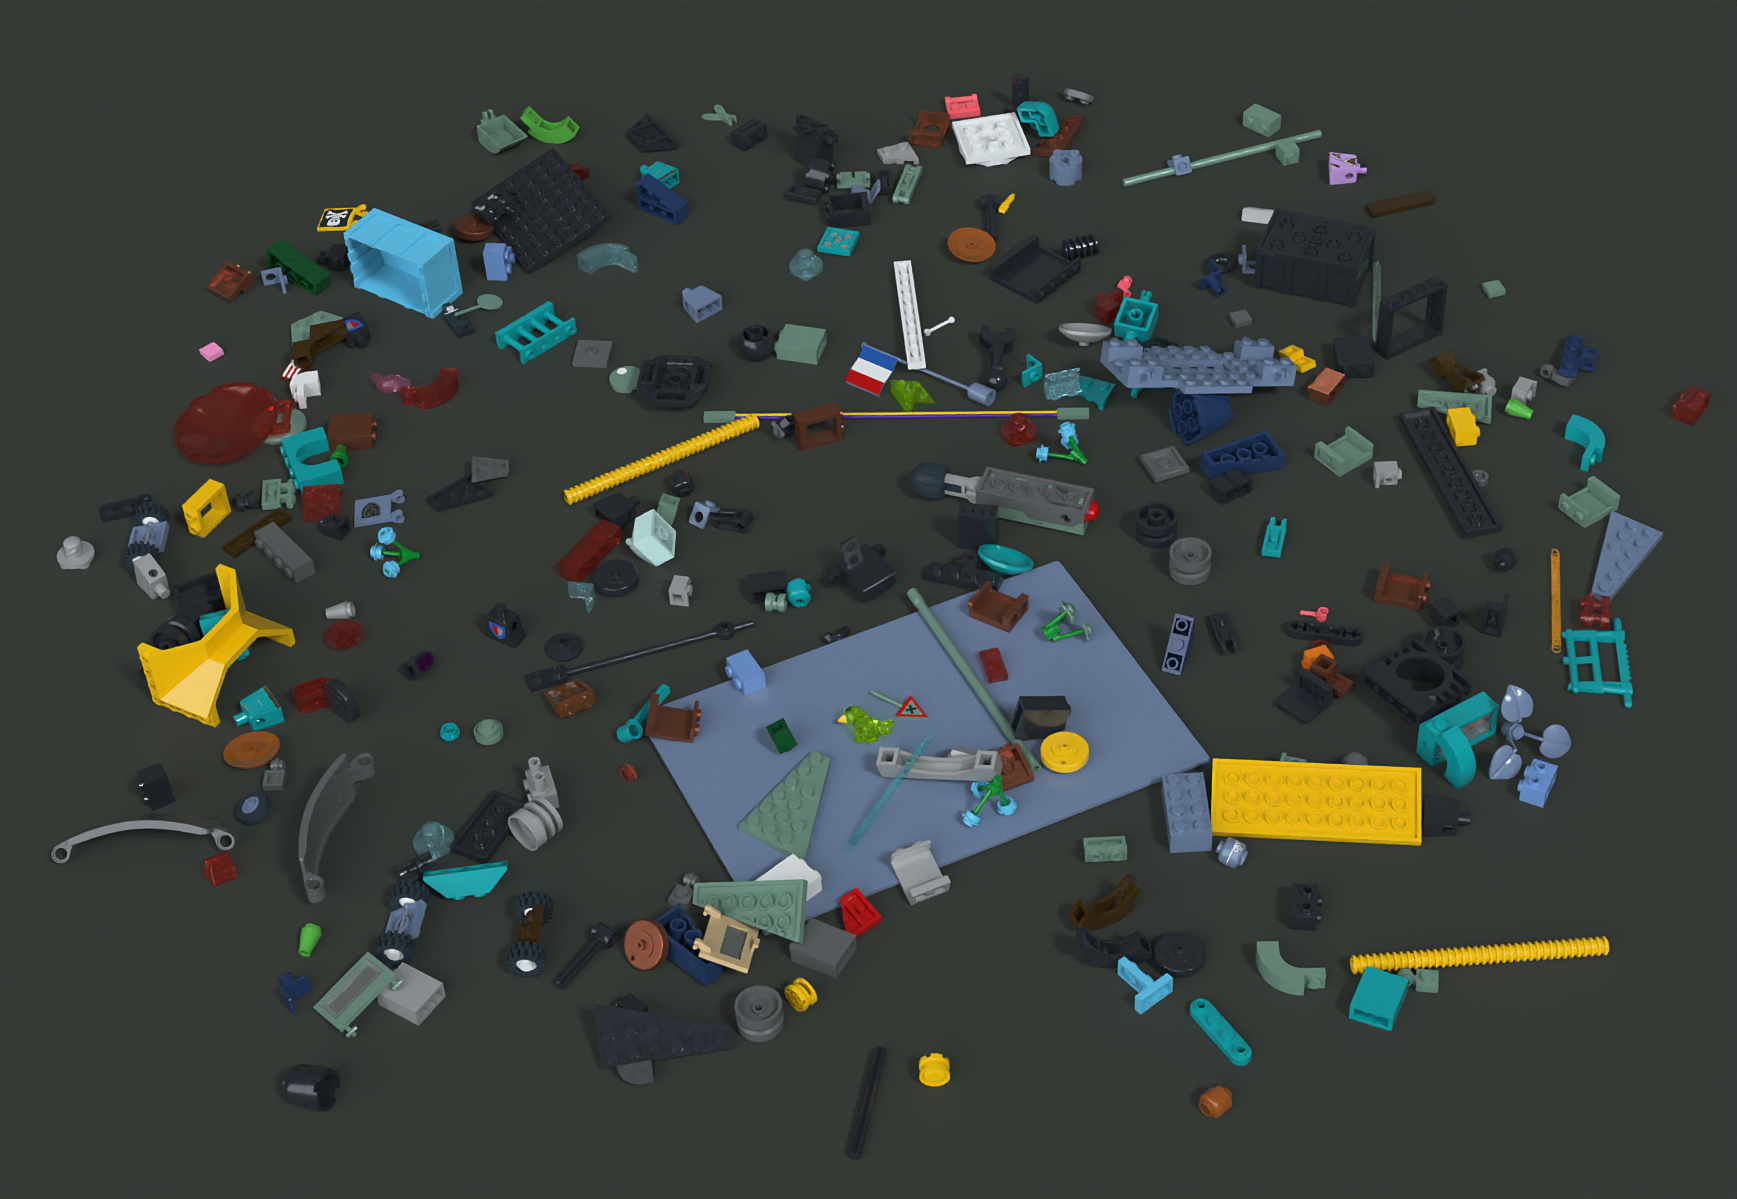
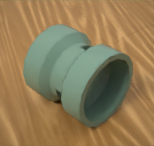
M767 592L765 611L772 612L773 610H778L785 613L787 609V594L780 593L775 595L774 593Z

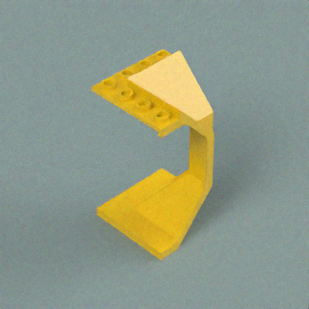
M219 564L215 570L226 609L230 610L201 640L166 650L157 649L143 642L137 647L152 700L157 705L165 706L174 712L177 711L189 718H194L203 724L213 727L220 723L216 701L227 669L258 637L264 636L289 647L296 643L291 628L246 611L236 570Z

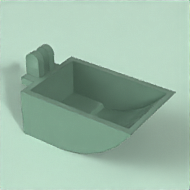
M492 109L487 110L488 114L486 111L482 112L483 119L480 120L481 124L476 126L479 143L488 151L498 153L527 140L528 136L505 115L496 117Z

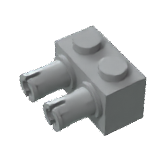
M538 757L530 758L528 761L530 770L525 771L526 779L523 780L525 791L530 792V794H527L528 802L533 797L540 796L549 801L554 808H558V795L549 765L541 767Z

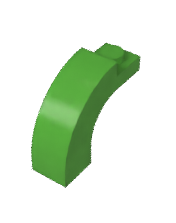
M530 106L524 110L520 117L530 127L528 133L546 143L560 144L567 142L575 137L579 126L569 116L560 122L551 123L542 119Z

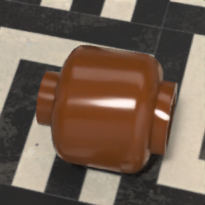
M1217 1084L1209 1087L1199 1097V1108L1207 1117L1219 1118L1229 1111L1233 1105L1231 1091L1227 1087Z

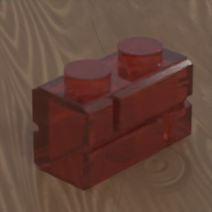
M1690 386L1687 391H1683L1680 401H1675L1672 407L1674 420L1683 421L1685 424L1693 426L1709 405L1710 392L1703 389L1700 390V388Z

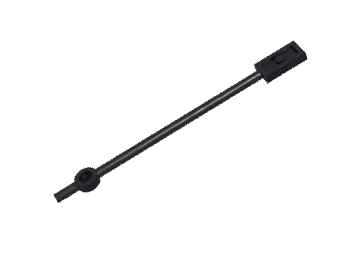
M752 620L734 625L731 622L723 621L716 625L715 630L565 669L564 664L528 673L526 677L531 692L564 684L569 681V676L715 637L720 640H729L734 637L735 632L752 628L754 625Z

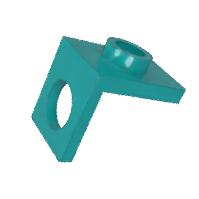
M1030 354L1026 355L1027 370L1022 372L1023 387L1042 378V363Z

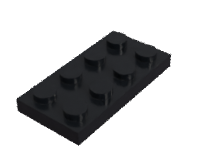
M493 790L450 845L451 851L480 863H487L511 832L508 825L509 816L518 809L524 808L527 802Z

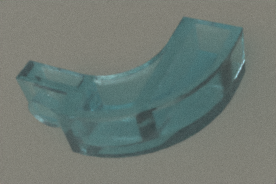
M598 244L583 250L577 255L579 269L589 274H593L599 268L608 265H617L633 273L639 270L637 256L631 254L629 247L622 244Z

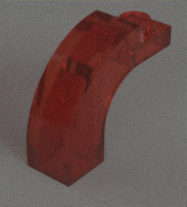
M458 368L440 369L438 379L431 385L425 387H402L403 405H419L420 410L438 407L451 400L460 387Z

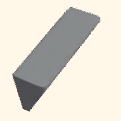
M1246 206L1242 211V221L1268 224L1274 210Z

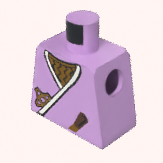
M1329 152L1330 185L1355 183L1357 174H1366L1367 164H1357L1356 155Z

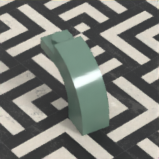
M1278 941L1256 942L1257 968L1264 980L1272 987L1292 995H1304V989L1325 988V968H1297L1291 966L1282 959Z

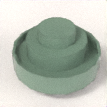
M493 719L483 720L474 728L475 739L482 745L495 744L504 735L502 724Z

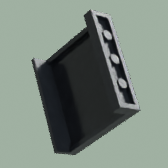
M1033 234L990 266V280L1038 304L1076 274H1079L1081 271V257L1070 261L1040 246L1039 236Z

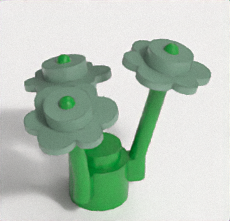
M1064 601L1061 602L1062 607H1058L1060 615L1041 627L1048 641L1053 639L1054 642L1082 633H1086L1087 641H1089L1088 636L1092 635V627L1089 626V623L1085 624L1084 619L1082 620L1084 629L1058 635L1061 630L1057 624L1065 619L1067 623L1073 625L1072 618L1074 620L1077 619L1074 605Z

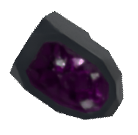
M420 652L402 664V671L412 681L419 679L433 668L435 657L432 652Z

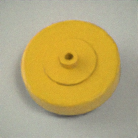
M1057 732L1043 740L1040 747V757L1047 768L1055 772L1070 773L1085 766L1089 759V745L1082 736L1076 733Z

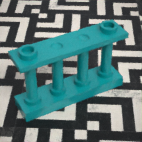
M548 301L497 331L495 336L497 346L500 349L508 345L517 349L520 353L521 363L524 365L577 333L574 318L564 322L556 317L553 304ZM551 321L558 327L550 330L543 324ZM537 328L544 335L537 338L530 332ZM525 337L531 343L523 346L516 340Z

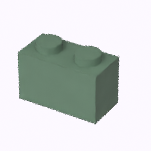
M1255 103L1243 112V126L1266 137H1270L1281 129V115Z

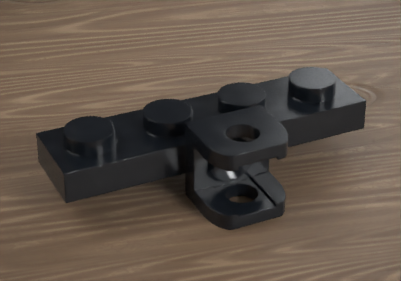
M965 551L958 561V566L931 562L925 575L926 580L978 589L989 580L992 582V589L999 591L1004 580V574L981 570V565L978 564L980 561L979 554Z

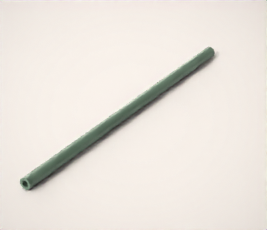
M1320 130L1192 161L1190 162L1191 169L1194 170L1274 150L1278 141L1292 138L1295 144L1321 138L1322 134ZM1173 166L1122 179L1124 187L1175 175V169Z

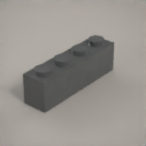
M274 522L254 532L257 548L259 550L262 549L269 560L272 559L277 568L284 571L288 579L291 578L297 584L315 574L313 560Z

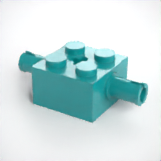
M1143 290L1139 300L1124 297L1114 323L1115 337L1124 338V341L1135 339L1137 342H1144L1151 338L1159 312L1158 304L1149 302L1152 297L1150 291H1147L1145 295L1146 290Z

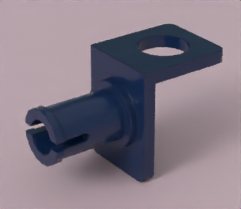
M1211 259L1208 266L1210 274L1201 278L1200 290L1211 287L1217 297H1220V295L1222 296L1226 292V289L1220 283L1223 271Z
M287 971L288 978L284 973L280 976V981L283 985L279 988L285 1004L295 1015L297 1011L293 1001L311 992L312 989L305 974L295 979L293 974Z

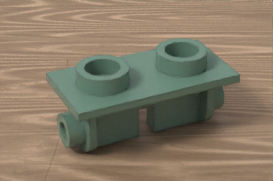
M866 171L855 172V177H852V172H840V174H837V189H848L853 184L868 188L870 187V173H866Z

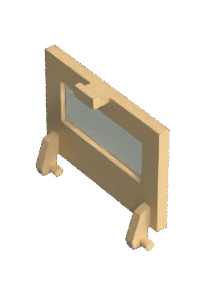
M706 904L703 915L709 914L711 916L704 939L696 938L693 949H700L698 957L747 973L753 951L759 946L760 939L757 936L760 928L721 915L720 911Z

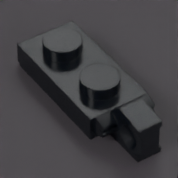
M450 302L443 304L445 321L458 338L475 332L474 327L464 314L454 315L460 309H454Z

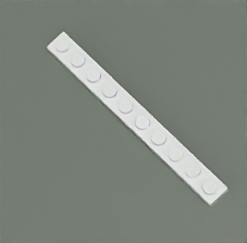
M911 260L894 262L908 370L926 368Z

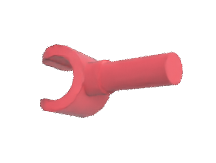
M1320 607L1317 612L1301 610L1300 615L1316 617L1317 621L1324 622L1329 610L1326 607Z

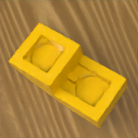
M1290 345L1278 351L1280 357L1290 358L1297 365L1296 370L1300 373L1316 367L1315 360L1304 356L1303 349Z

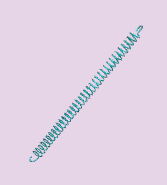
M918 745V747H916V750H914V753H912V756L910 757H913L915 759L916 757H914L913 754L917 756L918 754H916L915 751L919 753L920 751H918L917 748H919L920 750L922 748H920ZM888 786L887 789H889L891 792L895 793V791L892 790V789H890L889 786ZM886 789V791H884V794H882V797H880V800L878 801H881L882 803L884 802L881 800V798H883L884 800L886 799L883 797V795L891 799L890 796L885 794V792H887L891 796H893V794L888 792ZM871 809V812H869V815H867V818L865 819H868L870 822H873V820L868 818V816L875 819V817L870 815V813H873V815L877 817L878 815L872 812V810H875L877 813L880 814L878 810ZM862 826L858 827V830H856V833H854V836L852 837H855L858 840H860V838L855 836V834H858V836L863 837L861 834L857 833V831H860L862 834H865L863 831L859 830V828H862L863 830L865 829Z

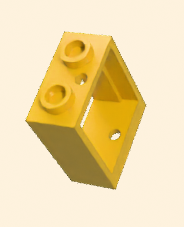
M209 479L182 505L189 532L205 538L231 512L225 485ZM211 503L212 509L202 517L201 511Z

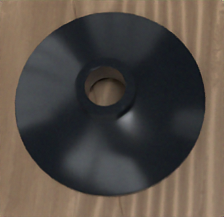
M572 633L557 634L551 637L545 644L546 655L551 660L557 662L571 661L577 658L583 651V641Z

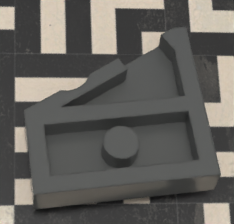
M472 456V482L508 476L509 460Z

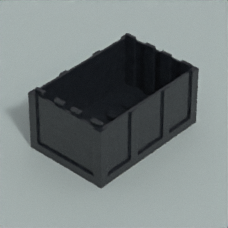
M1275 208L1256 247L1254 287H1264L1284 291V293L1288 294L1293 293L1355 307L1357 297L1367 274L1373 267L1376 227Z

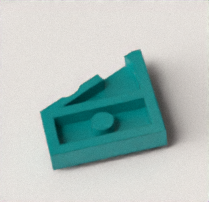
M1081 376L1075 386L1076 393L1085 397L1090 403L1095 402L1100 410L1104 409L1115 390V384L1086 376Z

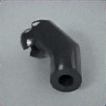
M843 626L833 635L830 632H826L823 636V641L827 642L826 644L828 645L842 640L849 635L850 629L848 626Z

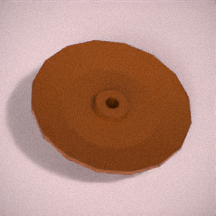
M972 227L953 231L948 237L947 243L949 250L956 257L968 262L985 261L992 257L996 248L994 239L987 232Z
M254 731L242 734L231 740L225 746L223 756L229 765L253 769L268 763L278 753L281 745L279 738L273 733Z

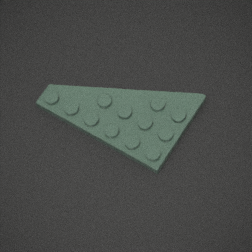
M813 750L739 824V830L787 857L794 854L806 862L810 839H812L816 816L818 815L819 805L823 796L824 784L827 780V772L831 764L830 758Z

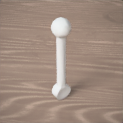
M949 317L947 321L931 329H925L923 331L924 335L929 336L932 331L948 323H954V317Z

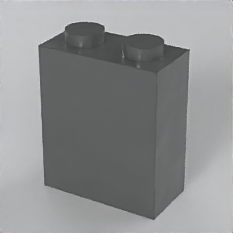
M811 918L807 924H804L803 944L792 941L790 944L791 961L837 979L857 950L856 935Z

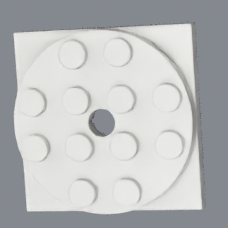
M1015 112L952 122V128L959 144V151L964 157L966 165L976 163L991 167L993 165L1008 164L1018 156L1030 155V147Z

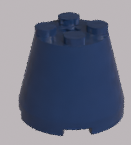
M1179 390L1172 395V408H1169L1170 423L1174 433L1179 434L1185 444H1193L1205 439L1227 426L1234 419L1227 393L1184 394Z

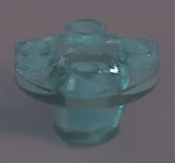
M808 248L800 249L795 254L796 257L789 263L790 273L804 281L811 280L812 277L817 276L823 271L822 260L813 255V251Z
M432 821L425 823L421 830L416 833L413 839V846L418 855L430 851L434 861L451 851L450 845L455 839L453 832L449 828Z

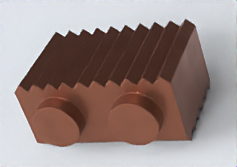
M1325 367L1322 372L1318 373L1315 382H1311L1308 386L1309 400L1328 406L1345 386L1346 375Z

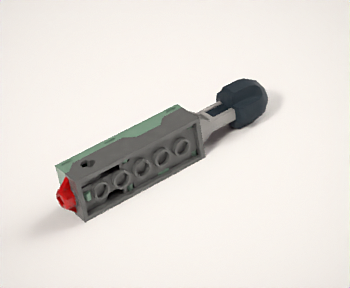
M922 463L912 471L910 479L912 489L916 494L924 497L942 500L948 494L967 498L974 504L998 506L999 518L1084 535L1088 523L1096 520L1100 511V506L1094 500L1093 488L991 467L986 468L982 477L967 478L950 474V469L947 466Z

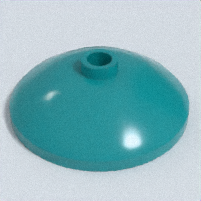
M984 544L978 549L980 558L987 566L997 573H1003L1004 576L1028 572L1034 565L1032 559L1027 555L1009 547Z

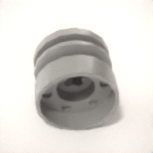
M540 796L533 797L530 802L524 805V808L518 809L508 818V825L512 834L522 846L531 851L539 849L547 842V838L554 837L563 828L562 819L557 810L549 801Z

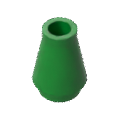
M338 445L331 455L330 461L337 459L340 468L346 466L348 463L347 448L344 445Z

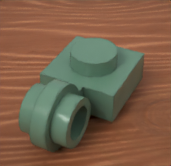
M1403 968L1397 973V975L1409 979L1408 986L1416 984V991L1438 993V970L1416 969V975H1414L1410 969Z

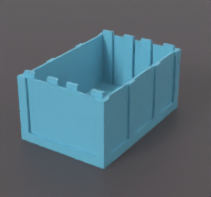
M373 208L344 232L345 244L349 252L348 258L351 261L350 268L354 275L353 282L355 288H362L378 295V297L401 304L407 309L423 313L426 317L432 319L444 310L443 304L447 302L452 303L463 293L454 239L376 208Z

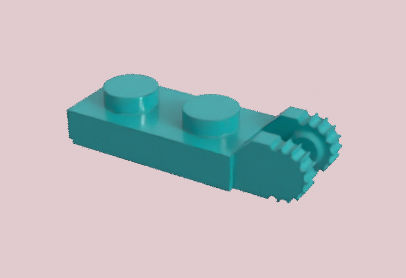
M1271 517L1264 538L1262 556L1281 558L1286 536L1287 519L1281 521V526H1276L1275 517Z

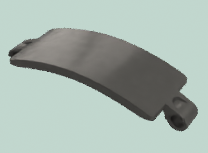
M342 753L325 772L307 802L300 826L298 847L304 885L311 903L315 904L326 897L327 893L323 879L318 876L321 858L332 831L356 798L355 782L366 780V778H370L376 773L373 756L369 753L359 754L351 762L349 761L348 754Z
M148 813L120 818L93 827L53 848L51 855L55 862L65 863L74 856L77 843L101 835L131 829H169L199 835L211 833L221 850L233 848L238 842V835L235 831L222 827L220 822L203 817L174 813ZM224 835L231 837V845H226L223 842ZM60 848H64L67 851L66 858L61 857L59 854Z

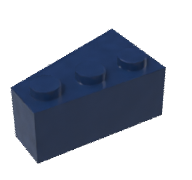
M649 173L636 182L639 210L677 226L690 216L688 202Z

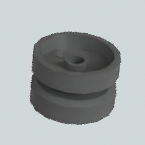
M1193 537L1181 538L1175 541L1169 551V573L1174 581L1183 585H1198L1205 582L1211 573L1212 551L1210 546L1205 541Z
M752 986L739 993L735 1000L734 1009L736 1025L740 1035L752 1042H766L778 1036L784 1027L783 1004L779 993L767 986Z

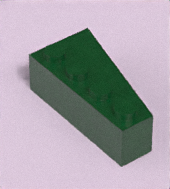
M282 238L267 248V270L281 267L282 274L286 275L289 283L293 285L299 284L301 289L314 296H317L330 286L329 272L322 269L315 261L307 258L302 252H299Z

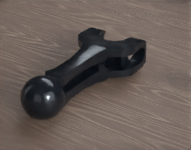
M981 325L979 347L989 354L991 360V371L985 376V385L996 392H1000L1006 387L1008 381L1006 374L1003 372L1002 357L1013 350L1016 330L1014 328H1007L1004 334H996L991 331L990 326Z

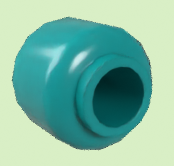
M801 578L790 581L787 587L788 602L795 607L806 606L812 599L810 583Z

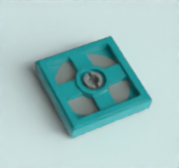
M827 227L817 246V251L850 257L860 237V232Z

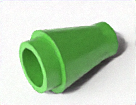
M1512 398L1505 409L1508 415L1530 420L1534 411L1518 399L1514 400Z
M309 923L301 929L300 947L298 950L300 955L306 957L311 955L312 950L322 936L319 926Z

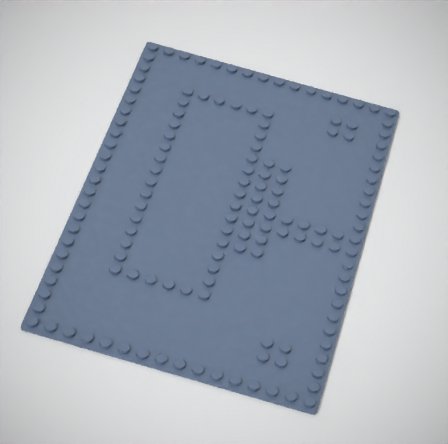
M1059 561L1003 580L998 592L1016 599L1021 593L1028 595L1029 599L1028 611L1010 633L969 617L968 602L970 598L977 594L978 590L929 607L1009 723L1020 696H1065L1067 703L1071 706V714L1067 718L1064 732H1073L1082 736L1089 745V759L1085 766L1074 772L1060 773L1047 768L1041 760L1040 747L1044 739H1021L1041 765V769L1033 774L1035 777L1034 781L1003 792L1005 797H1011L1017 803V808L1011 815L1006 816L998 812L997 803L1001 799L999 795L995 797L990 796L978 812V815L981 816L979 825L970 827L963 822L964 817L962 813H965L967 809L974 811L983 799L982 797L980 799L976 798L973 795L974 792L971 790V785L975 781L902 778L903 781L896 778L893 781L895 778L882 777L876 766L880 747L900 748L902 751L914 753V750H916L924 736L931 743H928L929 746H926L925 752L919 748L917 750L922 753V756L947 758L949 751L956 746L979 751H996L1003 745L1011 743L920 611L762 668V671L765 673L766 688L745 696L741 690H738L732 679L661 705L693 711L695 700L699 701L698 709L702 711L700 721H696V724H700L698 736H694L692 743L649 736L733 882L755 881L787 858L782 853L741 832L739 824L813 750L830 758L831 764L827 772L821 804L819 805L812 839H810V847L806 855V864L812 870L818 871L822 877V890L806 901L805 921L841 907L840 898L856 887L867 897L900 884L890 864L891 854L899 848L906 849L917 841L924 842L930 839V852L938 868H941L1162 781V774H1180L1208 763L1209 756ZM1064 601L1074 605L1077 619L1074 620L1072 618L1073 625L1067 623L1065 619L1057 624L1061 630L1058 635L1084 629L1083 619L1085 624L1089 623V626L1092 627V635L1088 636L1089 641H1087L1086 633H1082L1054 642L1053 639L1048 641L1041 627L1060 615L1058 607H1062L1061 602ZM870 691H876L901 704H904L911 695L928 718L895 717L900 707L871 694ZM851 706V707H852V709H851L852 711H851V712H850V711H847V713H846V709ZM845 714L847 724L838 722L839 717ZM784 718L798 745L780 755L766 727ZM848 720H854L853 724H848ZM646 721L645 724L643 725L645 731H646L647 721ZM888 786H889L890 789L894 790L895 793H893V792H891L889 789H887ZM886 789H887V791L890 792V793H892L893 796H891V795H889L887 792H885V794L888 795V796H890V798H891V799H889V798H887L885 795H883V797L888 800V802H887V801H885L883 798H881V800L886 803V805H885V804H883L881 801H878V800H880V797H882V794H884V791H886ZM876 805H877L878 807H880V808L882 809V811L879 810L877 807H874V808H873V806H876ZM871 809H876L880 812V814L877 813L875 810H872V812L876 813L878 815L877 817L873 815V813H870V815L875 817V819L868 816V818L873 820V822H870L868 819H865L867 818V815H869V812H871ZM862 826L867 831H864L862 828H859V830L863 831L865 834H862L860 831H857V833L861 834L863 837L858 836V834H855V836L860 838V840L856 839L855 837H852L854 836V833H856V830H858V827ZM762 930V932L764 933V935L773 934V933H771V932Z

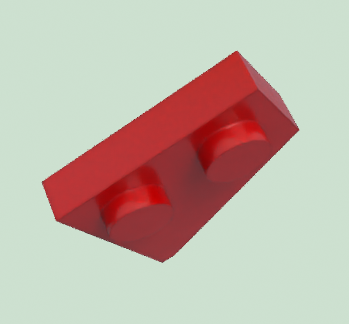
M857 887L840 898L845 931L856 935V938L882 922L881 915Z

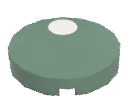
M624 366L614 370L609 377L610 386L619 393L633 392L632 390L637 389L640 369L634 366Z

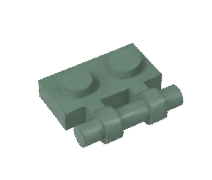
M281 479L263 480L262 509L273 510L281 508V503H286V507L289 509L293 508L296 502V496L294 495L296 487L293 479H289L287 483H282Z

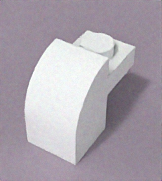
M318 371L300 373L290 382L292 398L295 399V402L299 403L300 409L307 408V397L321 395Z

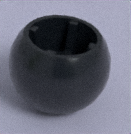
M763 325L747 326L740 332L738 337V350L749 361H764L773 354L775 337L771 330Z

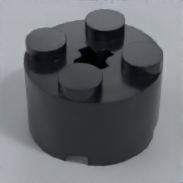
M813 156L808 165L810 169L809 173H806L805 187L829 193L830 183L835 181L836 174L833 171L836 168L837 162Z

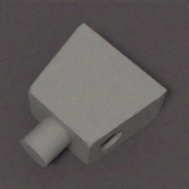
M150 553L133 562L137 584L152 599H156L159 596L165 599L170 595L171 592L168 587L166 574Z

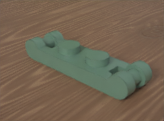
M906 164L893 194V203L898 204L902 202L905 205H910L918 180L922 176L923 166L913 167L910 164Z

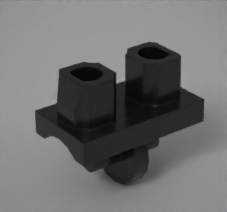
M794 413L776 419L771 423L774 427L773 434L776 438L783 439L787 435L795 433Z
M427 851L396 867V870L401 880L408 882L410 879L414 883L423 878L425 871L439 870V867L435 863L431 852Z

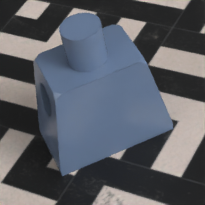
M699 286L693 290L690 288L683 290L684 309L696 323L723 310L722 297L718 293L704 286Z

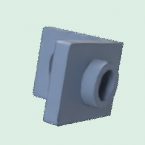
M880 180L876 181L871 191L853 184L851 186V193L867 191L868 201L872 204L880 191Z
M1242 245V254L1238 256V263L1242 265V274H1253L1255 269H1251L1249 266L1255 265V261H1246V245Z
M281 267L261 271L264 286L281 283L283 294L287 293L285 285H288L286 275L282 274ZM270 273L276 275L273 280L266 279V276Z
M709 500L695 502L688 522L704 529L710 512L719 513L720 508L715 506L716 503ZM698 512L703 514L701 522H697L695 519Z

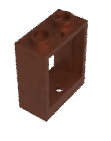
M835 402L794 413L795 437L801 451L843 440L842 432H844V426L841 422L843 412L841 408L837 407ZM833 419L834 428L807 435L808 425Z

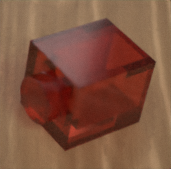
M228 851L204 860L206 866L203 869L207 881H212L214 887L238 878Z

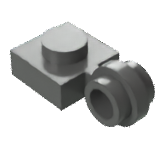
M1545 364L1540 369V373L1544 378L1552 377L1551 380L1556 381L1561 386L1568 387L1576 380L1574 377L1558 375L1559 369H1556L1551 364Z
M275 758V760H271V770H265L262 784L264 791L284 790L287 776L285 760Z
M696 873L685 874L683 885L677 884L668 898L669 905L676 906L680 904L683 909H689L693 902L694 889L692 888H694V883H699L700 877Z

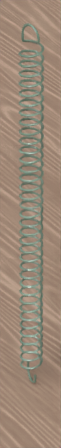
M1379 260L1373 265V338L1376 336L1375 333H1377L1375 332L1377 330L1374 329V322L1378 321L1375 320L1378 319L1375 318V310H1379L1375 309L1379 307L1374 306V297L1379 296L1381 298V266L1379 268L1375 267L1379 265L1377 264ZM1376 269H1379V287H1375L1378 286L1376 285L1378 284L1376 283V271H1378Z

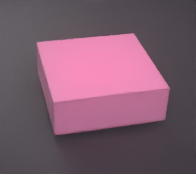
M215 342L199 349L200 354L209 362L224 355L223 349Z

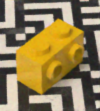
M1470 408L1448 409L1446 425L1456 446L1476 445L1477 437H1480V429L1475 424V415L1471 413Z

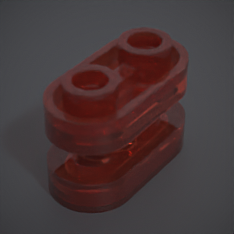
M1585 594V598H1581L1580 609L1584 610L1580 613V623H1583V627L1592 628L1593 622H1599V628L1608 629L1610 596L1601 595L1600 601H1594V595ZM1600 609V614H1593V610Z
M319 677L294 687L293 695L296 700L297 710L300 713L307 714L331 706L324 693V684L330 680L329 678Z

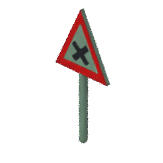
M870 691L871 694L900 707L895 717L928 718L911 695L904 704H901L876 691Z

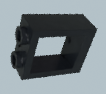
M867 191L827 195L828 202H825L827 222H830L831 227L842 228L871 225ZM862 208V211L842 213L833 212L834 210Z

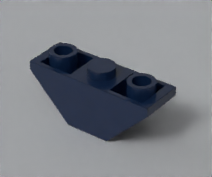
M1175 613L1161 671L1176 675L1182 674L1190 657L1194 641L1195 618Z

